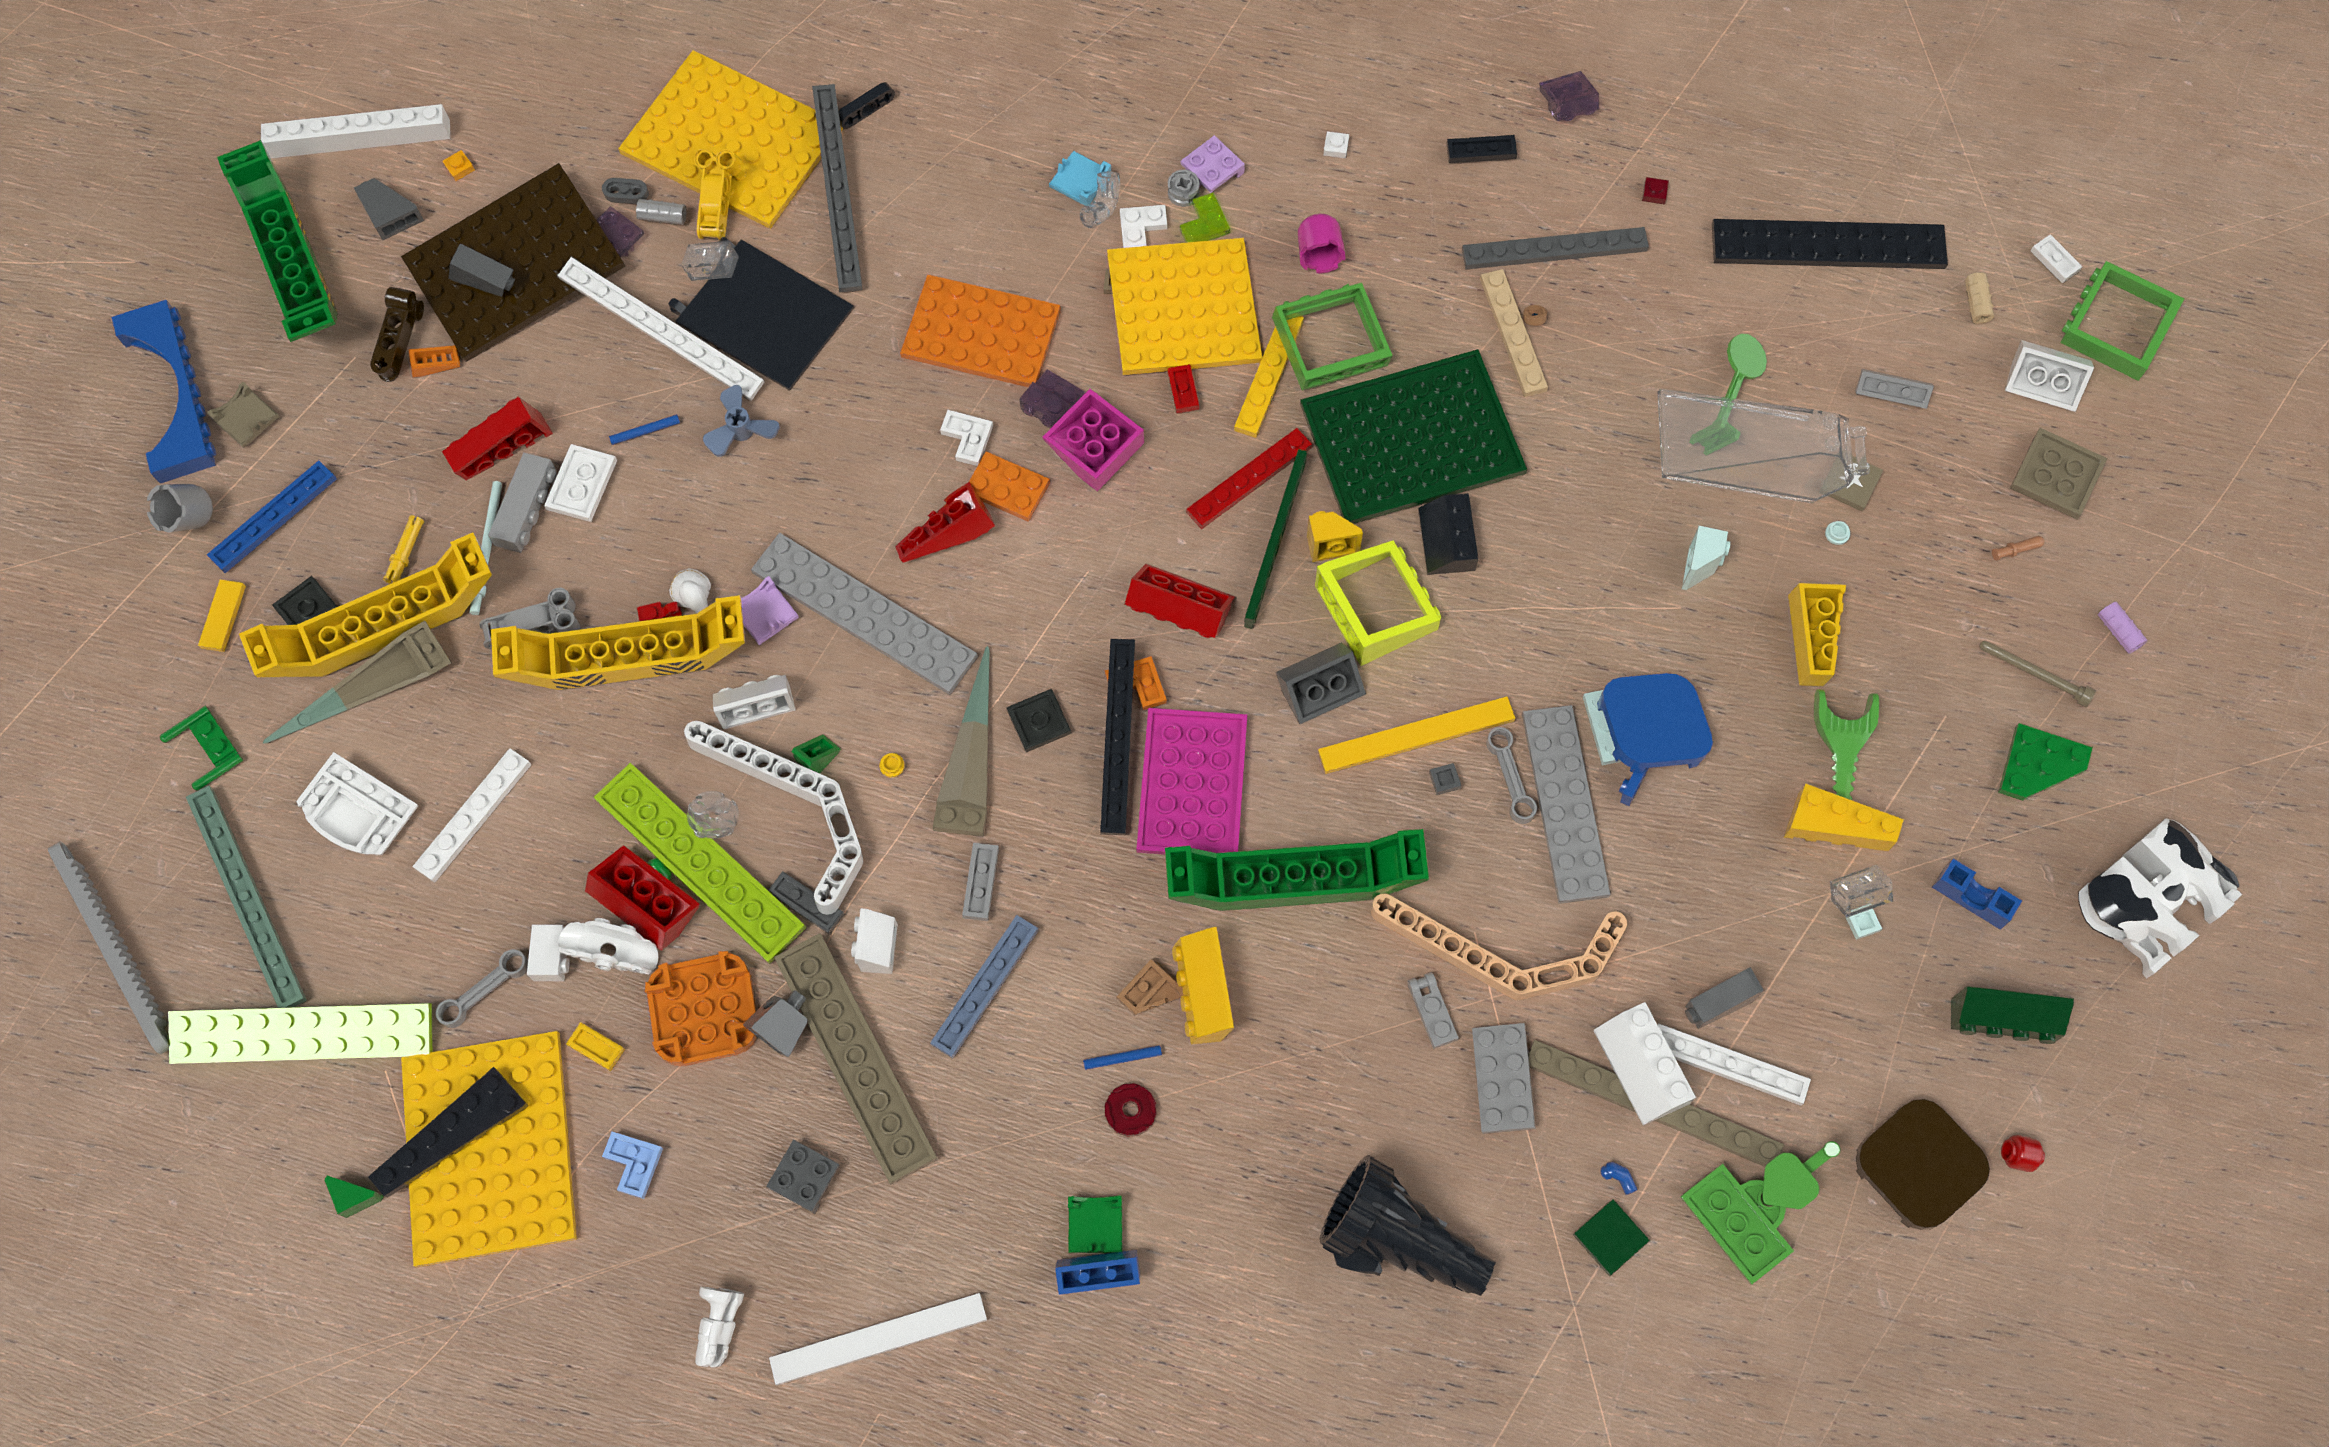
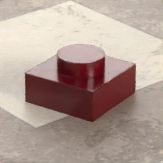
M1646 177L1642 201L1665 205L1669 180Z

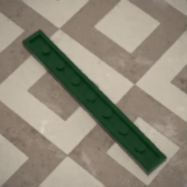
M1298 449L1245 614V628L1252 629L1255 626L1306 465L1307 453L1305 450Z

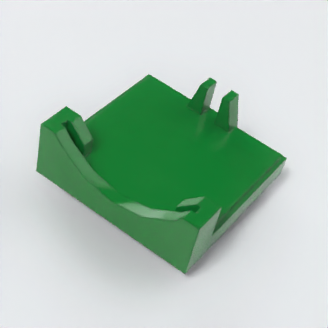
M1068 1196V1253L1122 1252V1196L1101 1198Z

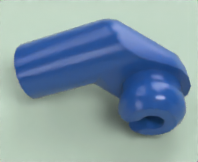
M1608 1162L1606 1166L1601 1167L1602 1177L1606 1180L1611 1178L1618 1180L1625 1195L1638 1190L1627 1168L1615 1162Z

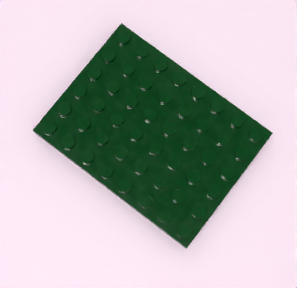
M1479 349L1300 399L1301 409L1341 516L1353 524L1431 502L1444 495L1462 493L1527 473V467Z

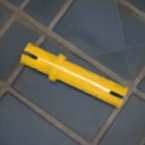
M410 515L408 518L409 520L395 553L391 554L389 558L390 565L383 577V581L391 584V581L393 583L399 581L404 568L409 565L408 558L424 524V520L420 517H417L416 521L414 520V515Z

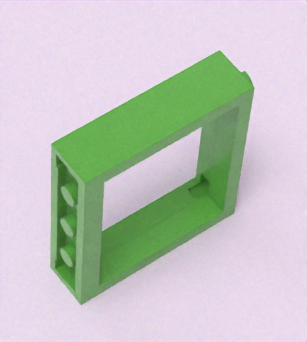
M2106 261L2101 269L2096 267L2089 280L2093 281L2091 286L2086 285L2080 295L2083 301L2082 303L2077 302L2070 315L2074 316L2072 321L2067 320L2062 329V332L2065 334L2060 343L2139 381L2148 369L2185 298ZM2103 281L2165 310L2139 359L2078 329Z
M1362 283L1351 286L1346 284L1342 288L1333 291L1328 289L1312 297L1306 295L1297 301H1285L1283 305L1275 307L1272 319L1302 391L1386 367L1393 356ZM1354 302L1374 352L1307 371L1286 320Z

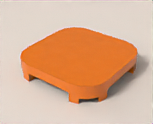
M718 951L717 955L670 965L666 962L658 965V969L651 974L648 982H645V993L648 998L654 1040L652 1044L655 1051L666 1063L674 1066H689L739 1055L754 1045L757 1036L743 1026L757 1011L752 979L747 965L739 956L728 951Z

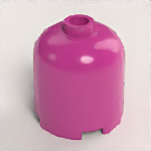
M1319 213L1308 216L1301 222L1298 228L1301 266L1305 270H1308L1307 268L1315 269L1316 273L1319 274L1336 270L1338 263L1345 260V248L1341 228L1337 220L1328 214Z

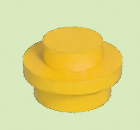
M896 753L884 755L879 763L880 771L889 778L899 776L905 767L903 758Z

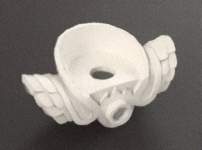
M595 918V921L585 923L571 922L564 927L558 939L559 952L571 955L574 958L579 957L580 960L585 962H593L595 967L601 970L609 971L611 968H616L620 971L630 970L634 973L638 972L649 975L657 966V946L651 941L644 939L636 932V928L630 925H612L610 921L602 918ZM606 943L614 945L616 953L613 956L602 954L600 951L602 945Z

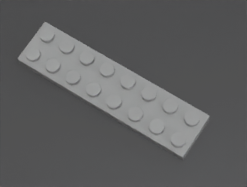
M1570 705L1523 711L1522 718L1558 904L1609 898L1610 890L1573 707Z

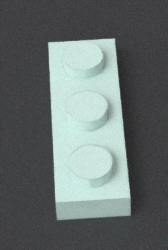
M1601 690L1585 693L1583 701L1603 766L1621 761L1616 762L1612 755L1615 747L1603 711H1598L1597 702L1603 691Z

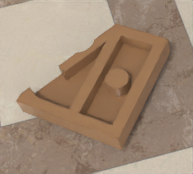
M1150 959L1116 999L1135 1016L1181 998L1183 996V989Z

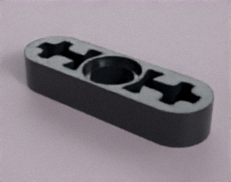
M887 82L875 86L838 111L840 125L844 129L854 126L890 103L895 96V91Z

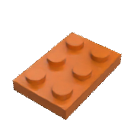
M985 452L969 482L984 503L1029 522L1050 484V479L989 452Z

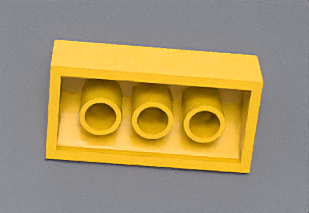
M1211 927L1180 937L1172 948L1173 960L1177 962L1179 970L1176 974L1177 984L1183 989L1181 1009L1183 1012H1186L1185 1033L1187 1037H1190L1191 1045L1221 1042L1234 1029L1217 927Z

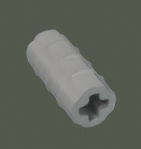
M639 199L636 206V217L639 220H647L648 222L655 221L670 223L671 225H684L686 205L674 202L653 201L652 199Z

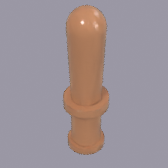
M2035 536L2015 544L2011 542L2006 547L1993 549L1992 556L1996 561L2007 556L2015 557L2017 553L2042 547L2044 539L2041 536Z

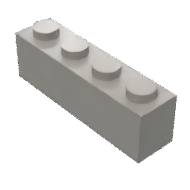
M523 452L488 534L494 546L521 553L524 546L528 544L532 526L537 523L540 507L547 500L548 488L556 478V469L550 459Z

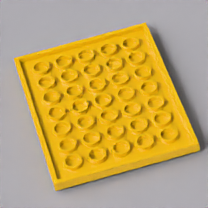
M692 50L618 148L620 154L699 194L703 170L696 166L694 162L695 153L702 148L709 149L715 155L723 149L731 150L742 160L743 168L738 175L732 176L728 208L769 229L773 227L822 159L815 109ZM711 158L706 160L705 165L709 164ZM732 159L728 160L726 166L732 163Z
M554 1031L430 1052L429 1054L401 1057L406 1143L493 1067L502 1074L529 1105L501 1125L498 1124L487 1131L478 1140L475 1139L462 1147L463 1149L455 1155L451 1154L442 1160L438 1166L423 1173L409 1184L413 1266L418 1268L577 1240L560 1033Z

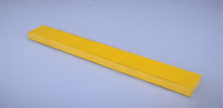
M1506 696L1318 749V754L1324 772L1328 774L1511 723L1516 718Z

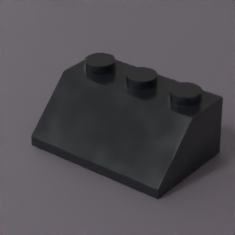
M1469 493L1444 495L1419 507L1418 513L1427 575L1475 571L1478 563V552Z

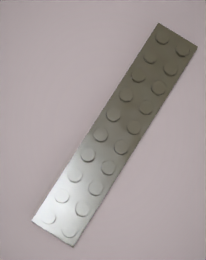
M821 933L775 956L774 958L791 992L795 990L806 998L800 1009L808 1019L807 1023L890 1185L938 1160Z

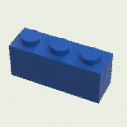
M1137 1250L1057 1260L1055 1266L1059 1295L1140 1284L1141 1276Z

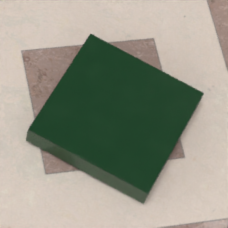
M1614 1199L1573 1234L1576 1240L1609 1277L1650 1241Z

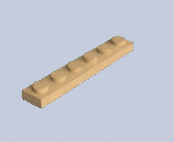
M1504 270L1481 274V284L1524 397L1547 392V383Z

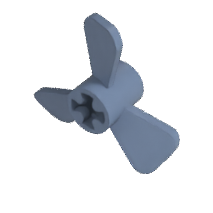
M734 385L724 390L720 395V400L727 410L725 415L726 425L706 433L703 436V442L715 456L722 457L725 455L733 439L745 441L753 433L766 439H772L777 435L780 425L775 420H750L748 412L742 408V388L739 385Z

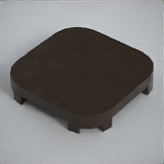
M1926 1099L1913 1100L1901 1107L1856 1149L1858 1169L1856 1172L1861 1179L1865 1178L1902 1218L1900 1222L1908 1228L1931 1230L1944 1223L1973 1197L1989 1178V1162L1982 1149L1942 1107Z

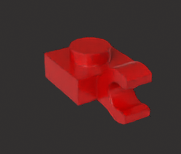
M661 602L637 607L639 621L682 616L681 607H678L677 602L668 603L664 607Z

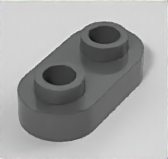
M610 178L602 185L604 197L610 202L637 204L639 199L646 200L649 196L646 184L637 179Z

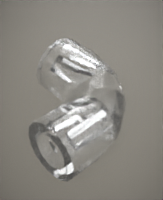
M1107 171L1097 174L1096 197L1091 204L1082 207L1080 210V220L1085 227L1094 228L1102 224L1114 212L1119 199V173Z

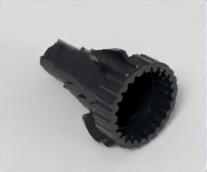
M1370 1155L1365 1156L1359 1161L1342 1185L1324 1221L1319 1238L1320 1244L1323 1245L1325 1250L1334 1255L1336 1265L1340 1268L1379 1276L1383 1271L1380 1263L1385 1260L1405 1272L1409 1269L1428 1281L1433 1282L1437 1280L1444 1285L1479 1296L1487 1289L1486 1285L1491 1278L1496 1264L1495 1260L1477 1251L1468 1240L1446 1228L1448 1223L1429 1213L1423 1204L1410 1197L1394 1176V1169Z

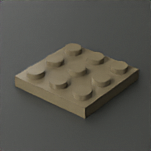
M2039 428L2010 488L2078 520L2108 458Z

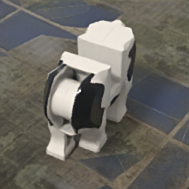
M2166 818L2122 855V858L2084 886L2078 892V902L2086 923L2093 930L2122 943L2130 952L2140 958L2143 964L2142 974L2147 979L2171 959L2167 953L2163 952V946L2156 938L2166 942L2170 953L2175 956L2199 937L2195 931L2188 930L2186 925L2179 922L2173 916L2184 900H2187L2194 906L2197 904V901L2201 902L2204 908L2205 920L2211 924L2229 910L2242 894L2237 890L2239 882L2234 872L2214 858L2200 840L2182 824Z

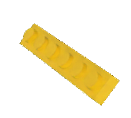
M1303 316L1286 320L1294 341H1296L1303 324ZM1276 326L1234 426V431L1254 438L1259 433L1288 361L1287 353Z

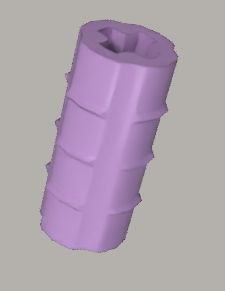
M2113 602L2099 612L2098 616L2104 622V625L2108 627L2112 635L2115 636L2128 654L2138 650L2148 641L2117 602Z

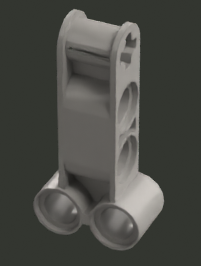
M560 587L553 589L549 593L548 601L486 618L479 623L480 628L484 632V647L492 649L491 629L516 626L520 629L547 634L557 631L580 630V623L573 614L576 604L568 591ZM561 600H566L563 604L558 605ZM571 621L569 625L562 627L565 622Z

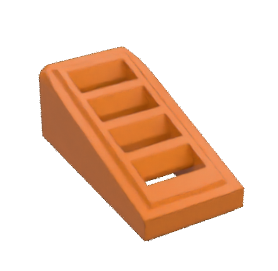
M455 345L408 349L412 378L460 367L458 350ZM451 354L452 361H447L446 355ZM441 356L442 361L437 362V357Z

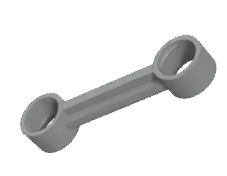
M1496 727L1490 731L1486 746L1492 754L1497 755L1512 799L1510 807L1511 818L1519 824H1526L1534 818L1537 805L1531 797L1526 796L1510 750L1513 743L1511 732L1506 728ZM1494 735H1503L1508 740V746L1497 748L1492 744L1491 738ZM1517 803L1528 804L1532 809L1531 815L1527 817L1519 816L1515 812V805Z
M515 949L504 952L496 969L457 1000L447 999L438 1005L436 1009L438 1021L448 1028L460 1026L465 1021L466 1011L509 977L519 978L527 972V957ZM511 957H522V965L518 970L514 972L507 971L506 963ZM450 1006H457L459 1008L457 1018L451 1022H445L443 1020L444 1011Z

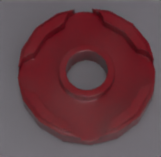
M1135 1083L1116 1087L1110 1093L1104 1105L1105 1118L1109 1127L1117 1134L1126 1137L1139 1136L1147 1132L1153 1125L1157 1115L1156 1102L1152 1093ZM1133 1103L1138 1107V1112L1135 1116L1129 1117L1123 1113V1108L1126 1104Z

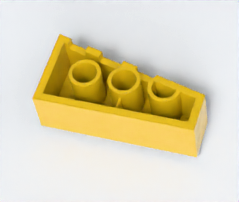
M1799 583L1788 595L1799 686H1824L1835 674L1838 651L1837 639L1840 634L1841 625L1839 623L1841 613L1843 612L1844 603H1842L1846 585Z
M1805 783L1797 795L1783 838L1793 839L1796 837L1804 838L1806 841L1816 842L1819 840L1836 845L1849 844L1859 848L1889 851L1897 843L1904 819Z

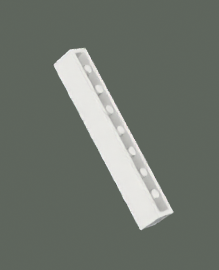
M442 104L261 124V141L270 158L450 139V119Z

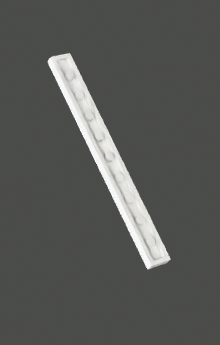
M572 257L558 274L562 281L726 386H741L742 396L752 401L765 383L762 378Z

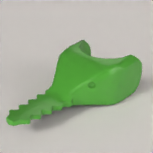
M1817 689L1814 695L1813 717L1818 734L1833 754L1831 759L1835 762V765L1831 769L1835 772V775L1832 777V780L1836 784L1832 789L1836 792V795L1852 800L1849 793L1854 790L1850 784L1855 781L1852 773L1857 768L1854 766V763L1859 760L1857 754L1878 724L1879 696L1874 693L1869 694L1863 715L1857 720H1845L1833 714L1827 706L1825 691Z

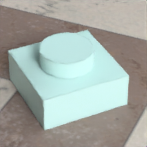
M1872 906L1851 912L1845 916L1856 940L1882 930Z

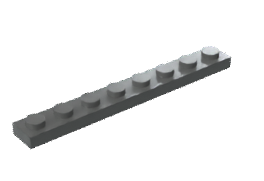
M1645 227L1468 244L1463 245L1462 254L1465 270L1647 252L1649 245Z

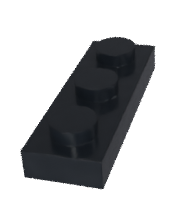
M1515 135L1447 139L1446 142L1449 163L1517 158Z

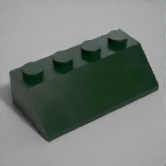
M1966 986L1951 998V1029L1960 1030V1033L1964 1035H1974L1976 1032L1986 1033V1036L1990 1038H2001L2005 1035L2012 1036V1039L2016 1041H2027L2030 1038L2039 1039V1042L2042 1044H2054L2066 1034L2074 1006V998Z

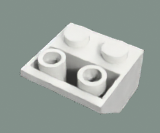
M862 908L860 909V917H855L854 931L858 932L857 942L853 941L851 955L855 957V964H858L861 972L892 974L898 926L895 917Z

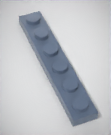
M1018 915L1015 916L930 1042L931 1046L950 1058H954L1039 931L1036 926Z

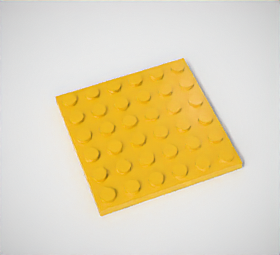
M1244 238L1107 249L1123 375L1167 371V368L1188 364L1191 365V369L1261 362L1262 353Z

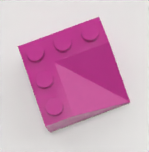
M1089 389L1042 438L1080 479L1098 492L1144 444V430L1093 390Z

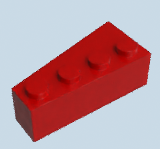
M518 396L508 401L496 413L490 414L478 426L471 428L460 439L450 443L449 447L444 449L442 453L453 472L467 481L493 467V461L508 459L513 456L512 452L523 445L528 448L535 444L534 439L543 434L547 438L553 432L541 412Z

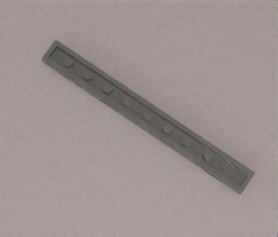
M835 84L812 86L839 293L862 290Z

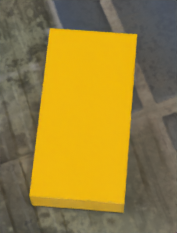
M581 1022L566 1043L570 1048L610 1072L625 1050L622 1046Z

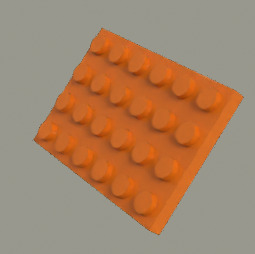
M927 275L900 355L901 358L1035 389L1061 306Z

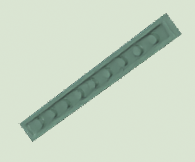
M208 785L186 796L277 1007H295L307 1001L213 788Z

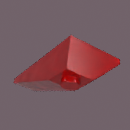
M970 482L949 494L944 499L946 504L937 512L933 510L928 515V521L922 527H915L895 546L902 563L974 540L982 534H986L995 526L988 509Z

